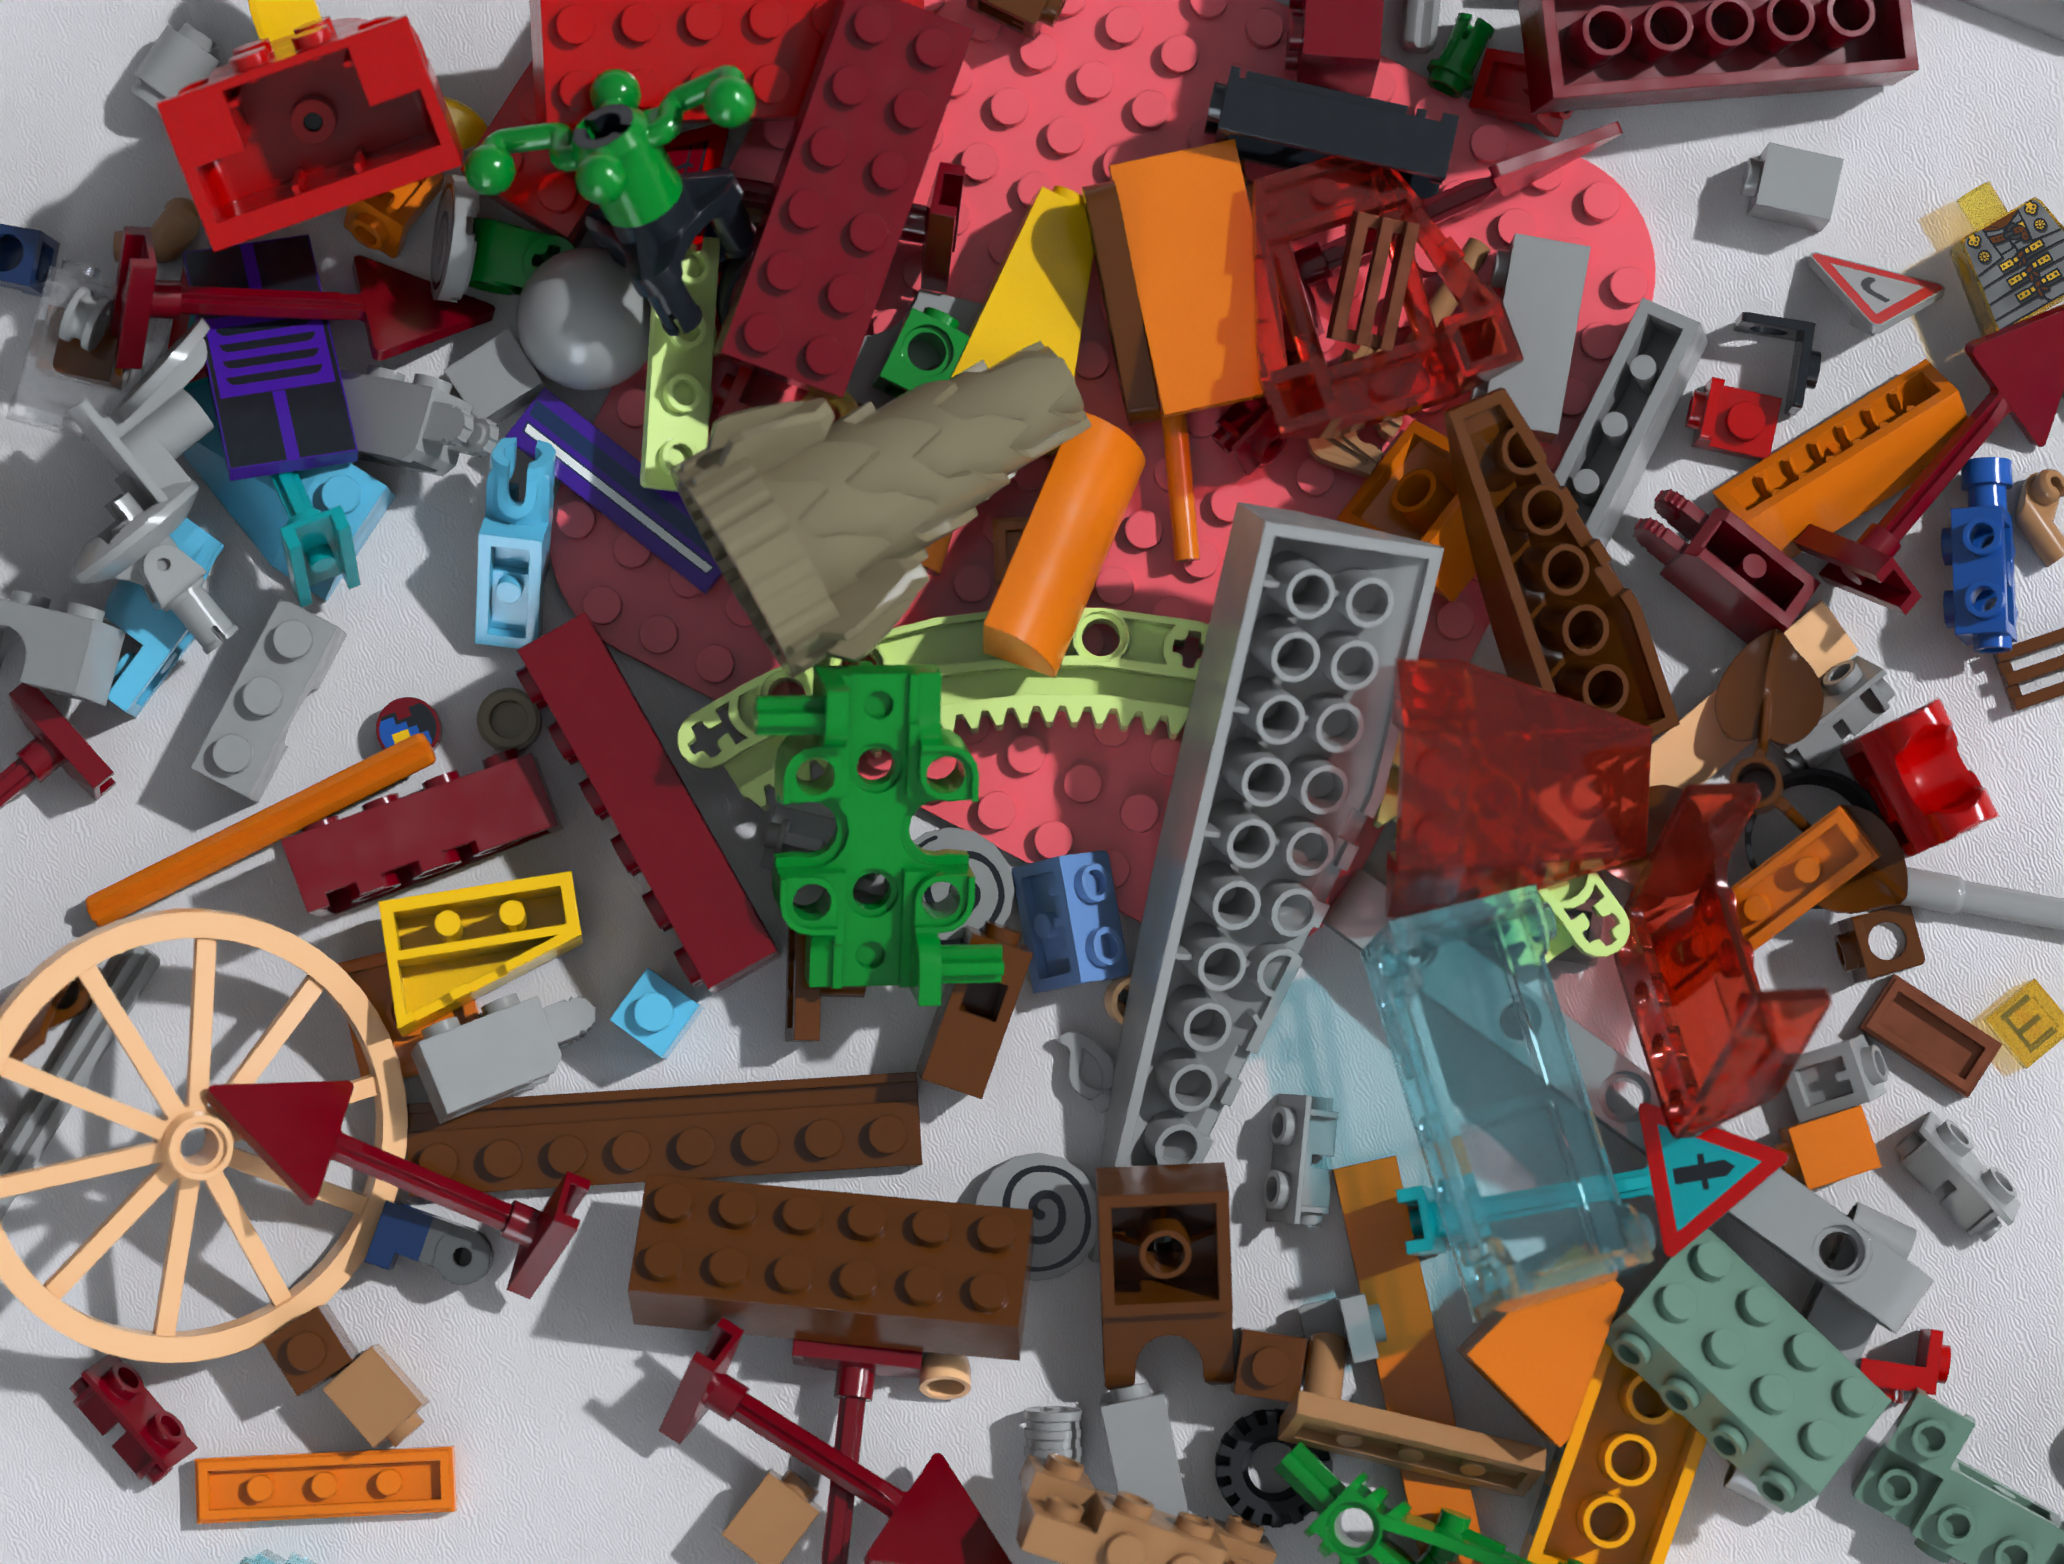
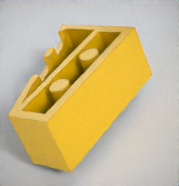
M571 871L378 901L397 1029L402 1037L583 944Z

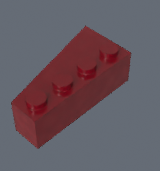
M518 748L509 749L482 760L483 770L460 777L458 771H451L436 776L422 783L423 791L399 798L398 793L375 799L364 804L362 812L339 819L338 816L329 817L302 828V833L281 839L307 913L327 919L563 830L538 759L532 753L520 756Z

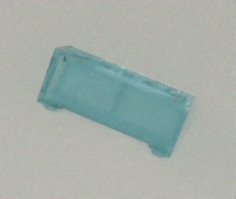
M1535 884L1388 921L1360 952L1474 1323L1496 1318L1516 1310L1637 1273L1654 1261L1651 1251L1655 1250L1656 1240L1650 1219L1643 1212L1637 1213L1630 1203L1622 1204L1544 957L1549 951L1550 940L1556 938V921L1548 902H1541Z

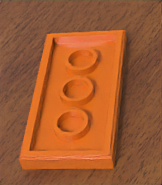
M1235 139L1109 165L1111 181L1114 180L1120 201L1148 351L1163 418L1289 392L1290 384Z

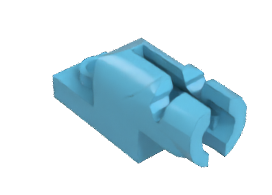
M517 437L500 439V442L497 443L492 454H490V468L486 485L485 517L478 534L475 644L520 649L542 636L544 583L550 567L556 450L550 443L537 441L535 461L529 462L527 468L525 498L519 501V483L509 482L516 466Z
M186 518L170 534V537L181 551L207 571L203 575V578L206 580L215 559L225 546ZM119 580L108 596L104 617L143 646L136 655L129 651L117 663L112 682L113 687L110 689L108 700L126 713L137 718L195 638L172 610L166 613L163 609L155 610L142 585Z

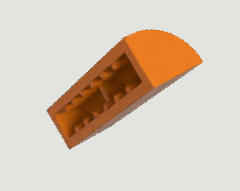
M1925 359L1712 491L1715 501L1720 509L1733 512L1792 559L1803 552L1799 550L1794 542L1809 524L1834 533L1908 487L1916 480L1968 419L1959 390Z
M1087 412L1085 414L1092 426L1060 445L983 625V653L1056 678L1146 464L1141 448L1129 435L1106 420Z

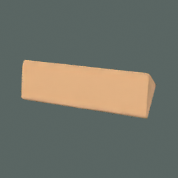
M1823 600L1813 605L1784 632L1793 647L1813 668L1820 683L1823 682L1824 676L1831 668L1850 659L1858 652ZM1717 688L1679 720L1680 725L1664 732L1624 767L1642 789L1656 785H1669L1681 788L1692 794L1754 741H1735L1728 738L1722 732L1715 713Z

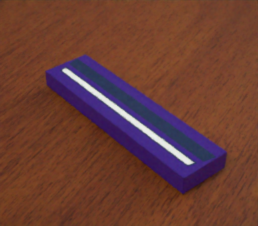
M544 387L506 434L505 438L517 437V448L533 461H535L537 441L550 443L556 450V479L707 596L722 577V573L696 529L679 493L642 487L640 484L641 462Z

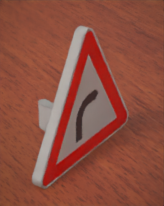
M1817 252L1811 253L1808 260V265L1853 314L1850 324L1871 336L1887 330L1940 300L1945 291V287L1940 283Z

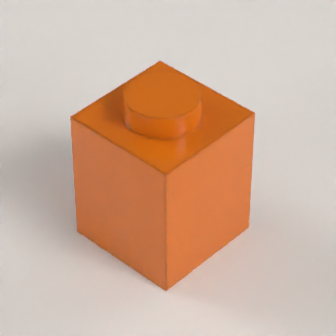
M1861 1105L1778 1129L1783 1143L1775 1145L1774 1148L1788 1155V1162L1780 1169L1810 1190L1882 1167Z

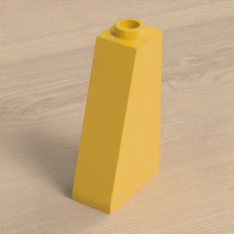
M1055 185L1052 191L1042 186L1032 197L967 334L970 338L951 378L981 360H984L989 368L1008 356L1039 341L1045 347H1050L1058 357H1062L1073 377L1075 376L1094 254L1082 195L1066 187ZM1060 446L1046 453V455L1051 456L1059 450Z

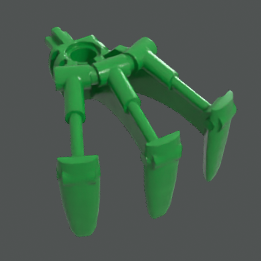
M1302 1442L1289 1452L1274 1468L1319 1514L1304 1533L1308 1537L1317 1533L1323 1539L1318 1551L1325 1558L1336 1552L1341 1559L1339 1564H1370L1366 1558L1368 1554L1381 1564H1449L1450 1561L1457 1562L1459 1555L1483 1564H1535L1506 1551V1545L1469 1529L1472 1518L1458 1511L1442 1507L1435 1523L1409 1514L1412 1507L1405 1500L1393 1509L1388 1508L1384 1503L1390 1492L1383 1485L1372 1492L1366 1486L1369 1476L1365 1472H1362L1346 1487ZM1357 1508L1369 1515L1373 1523V1534L1369 1541L1357 1542L1350 1539L1344 1533L1341 1521L1346 1509ZM1392 1532L1428 1543L1427 1550L1414 1561L1400 1546L1387 1538L1388 1533ZM1568 1558L1567 1563L1558 1562V1564H1583L1581 1561Z

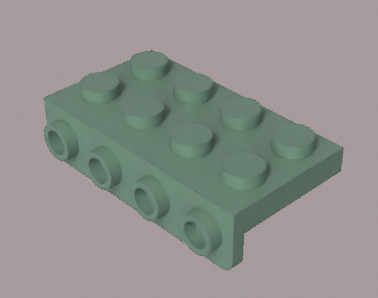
M1710 1228L1678 1255L1665 1259L1623 1312L1613 1319L1605 1343L1612 1348L1616 1358L1625 1366L1634 1369L1660 1394L1663 1402L1671 1410L1681 1414L1708 1439L1710 1446L1718 1455L1730 1460L1756 1485L1758 1492L1764 1499L1789 1513L1798 1510L1820 1495L1892 1401Z

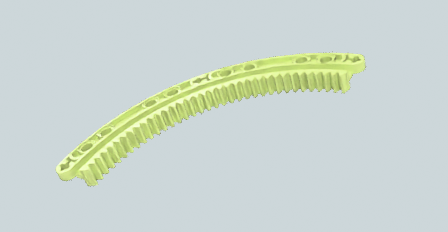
M1085 608L1056 678L983 653V625L989 611L936 617L892 628L888 635L868 654L875 660L877 665L936 664L942 673L941 728L949 729L954 733L957 720H964L971 734L978 733L983 716H989L996 731L1003 730L1007 714L1014 713L1021 729L1028 728L1033 712L1040 713L1046 728L1053 727L1058 712H1065L1070 727L1077 728L1083 713L1090 712L1095 729H1102L1109 714L1116 715L1120 731L1125 732L1133 718L1140 717L1144 734L1151 735L1158 722L1164 721L1167 725L1169 739L1175 740L1186 725L1201 658L1197 659L1194 668L1182 666V655L1173 652V646H1184L1187 637H1195L1199 639V650L1203 651L1209 624L1196 620L1116 609ZM1094 624L1109 625L1118 635V647L1107 656L1093 655L1083 645V633ZM828 657L815 666L843 665L846 660ZM780 666L744 683L691 714L681 724L678 731L677 745L683 758L691 766L700 770H715L724 766L747 803L752 802L764 812L770 809L767 791L772 788L775 790V758L777 750L783 740L789 735H755V720L753 718L755 696H771L773 689L777 685L787 681L799 684L805 690L806 695H812L813 667L791 678ZM1406 704L1385 795L1375 814L1373 826L1379 829L1391 820L1395 821L1397 827L1393 841L1399 844L1413 835L1418 840L1412 856L1419 859L1431 852L1435 853L1437 857L1431 871L1435 876L1452 869L1456 874L1449 889L1453 893L1468 887L1474 891L1467 904V908L1473 911L1484 906L1489 907L1491 911L1483 924L1485 929L1490 930L1502 925L1507 929L1499 943L1500 948L1504 950L1520 946L1523 950L1513 964L1516 970L1529 967L1540 968L1573 945L1582 954L1592 958H1604L1618 952L1626 944L1630 934V922L1627 914L1586 857L1569 837L1508 776L1441 724ZM723 708L725 711L728 710L731 724L744 740L735 744L728 732L717 741L718 747L721 750L717 756L710 758L704 750L693 754L689 747L697 740L693 730L701 724H704L710 731L719 728L723 723L717 712ZM869 749L875 758L882 756V749ZM820 758L808 759L798 768L796 777L806 781L813 780L812 767L818 765L825 771L828 762ZM1489 785L1501 793L1504 800V808L1498 818L1484 819L1472 809L1471 794L1477 786ZM1542 839L1555 847L1558 853V863L1552 873H1536L1529 867L1526 862L1525 853L1527 846L1532 840ZM1595 892L1601 897L1600 900L1591 906L1595 915L1599 918L1610 915L1616 923L1609 931L1613 941L1608 946H1605L1600 939L1591 942L1585 939L1583 932L1587 930L1590 924L1584 913L1577 915L1571 920L1565 912L1585 903L1591 894Z

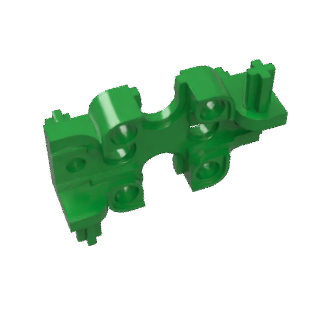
M860 661L858 665L813 666L812 695L755 696V704H753L755 735H789L778 747L775 758L774 786L777 802H782L783 804L820 803L829 808L835 817L836 826L834 834L827 845L818 851L809 853L797 851L774 853V860H772V890L780 913L790 928L799 934L806 935L805 979L809 987L842 989V987L899 985L900 988H910L918 1006H941L942 984L1000 983L1002 975H1004L1002 944H940L938 933L956 930L965 924L972 914L975 902V875L969 866V854L967 851L954 849L926 850L916 845L910 837L909 827L911 818L917 809L927 802L936 800L948 802L971 800L972 802H978L979 796L977 763L959 735L949 729L941 728L942 673L936 664L873 665L870 661ZM869 749H884L892 756V764L888 773L875 780L865 779L857 773V762L860 756ZM945 756L957 759L955 768L946 777L933 779L926 776L928 767L936 759ZM820 758L828 762L824 773L814 780L806 781L796 777L798 768L808 759ZM870 873L882 875L888 881V888L881 900L876 903L865 904L853 897L854 884L860 877ZM938 882L952 884L950 893L940 902L929 903L922 900L924 892L932 884ZM817 884L824 887L820 898L812 904L800 905L793 902L794 895L798 889L805 885Z

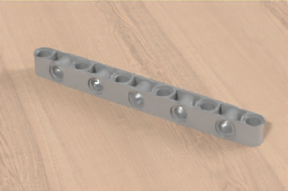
M1357 868L1330 905L1322 921L1328 928L1647 1157L1639 1111L1628 1117L1619 1116L1608 1108L1605 1101L1608 1088L1615 1083L1629 1082L1634 1084L1641 1092L1643 1097L1642 1103L1646 1102L1727 1131L1365 871ZM1409 932H1420L1426 935L1433 945L1430 957L1418 965H1409L1403 962L1396 954L1398 940ZM1512 1007H1525L1535 1015L1538 1027L1531 1037L1525 1040H1513L1502 1032L1500 1019ZM1782 1169L1776 1171L1726 1213V1215L1894 1334H1897L1934 1282L1932 1278ZM1829 1234H1841L1847 1237L1853 1244L1855 1249L1852 1264L1845 1270H1833L1827 1267L1821 1260L1819 1246L1822 1240Z

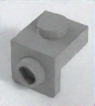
M1353 1293L1304 1304L1299 1307L1298 1312L1303 1335L1308 1339L1307 1350L1311 1335L1319 1332H1330L1346 1339L1347 1351L1345 1362L1358 1363L1379 1358L1376 1343L1387 1341L1384 1321L1379 1303L1367 1305L1364 1293Z

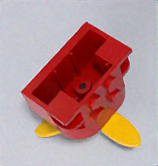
M248 0L250 14L259 40L232 50L234 57L230 58L227 64L214 68L210 76L191 82L181 88L177 95L157 101L156 103L213 252L462 166L463 150L476 146L488 128L484 118L473 108L442 94L430 59L427 58L421 39L411 25L407 14L400 17L383 16L371 20L361 18L331 20L330 16H321L316 0Z

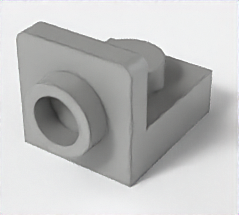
M1866 1033L1778 1062L1799 1123L1870 1102L1886 1093L1883 1082L1888 1079L1887 1065L1881 1050L1877 1045L1870 1044Z

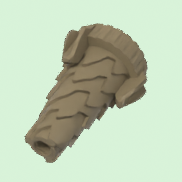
M1039 341L1008 356L989 368L984 360H981L948 380L918 385L878 409H875L872 402H867L834 422L835 415L824 397L809 401L783 402L753 407L727 414L714 421L707 448L671 468L670 474L696 529L742 609L781 668L784 669L789 677L794 678L828 657L854 663L866 657L888 635L909 609L918 592L930 581L928 574L920 563L929 557L925 548L977 517L978 511L975 507L1011 483L1010 479L1015 476L1020 468L1084 432L1092 424L1083 410V399L1075 384L1076 380L1062 357H1058L1050 347H1045Z

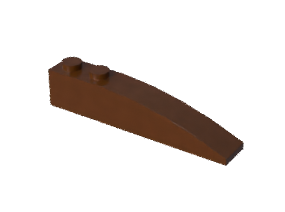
M1495 389L1443 411L1454 478L1480 590L1496 644L1537 765L1571 774L1680 725L1641 605L1631 589L1624 588L1609 564L1612 560L1601 541L1592 537L1576 511L1580 507L1568 488L1561 486L1546 463L1548 456L1506 389Z

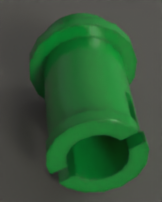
M1469 13L1458 14L1455 20L1456 23L1438 60H1430L1427 66V70L1430 73L1427 79L1428 85L1453 98H1461L1464 91L1472 89L1475 81L1471 75L1489 39L1492 38L1495 32L1488 22L1479 17L1475 25L1472 26L1470 22L1473 15Z

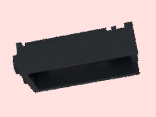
M1231 66L1228 84L1217 82L1214 84L1204 133L1216 135L1215 143L1235 139L1239 160L1425 200L1438 194L1439 185H1442V182L1446 179L1459 120L1457 115L1443 113L1441 120L1435 121L1426 119L1427 110L1418 108L1415 116L1408 115V106L1251 71H1247L1246 78H1240L1241 68Z

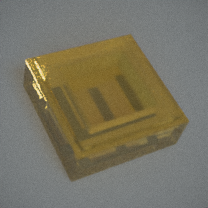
M2035 978L2030 979L1982 1019L2023 1069L2030 1067L2064 1038V1012Z

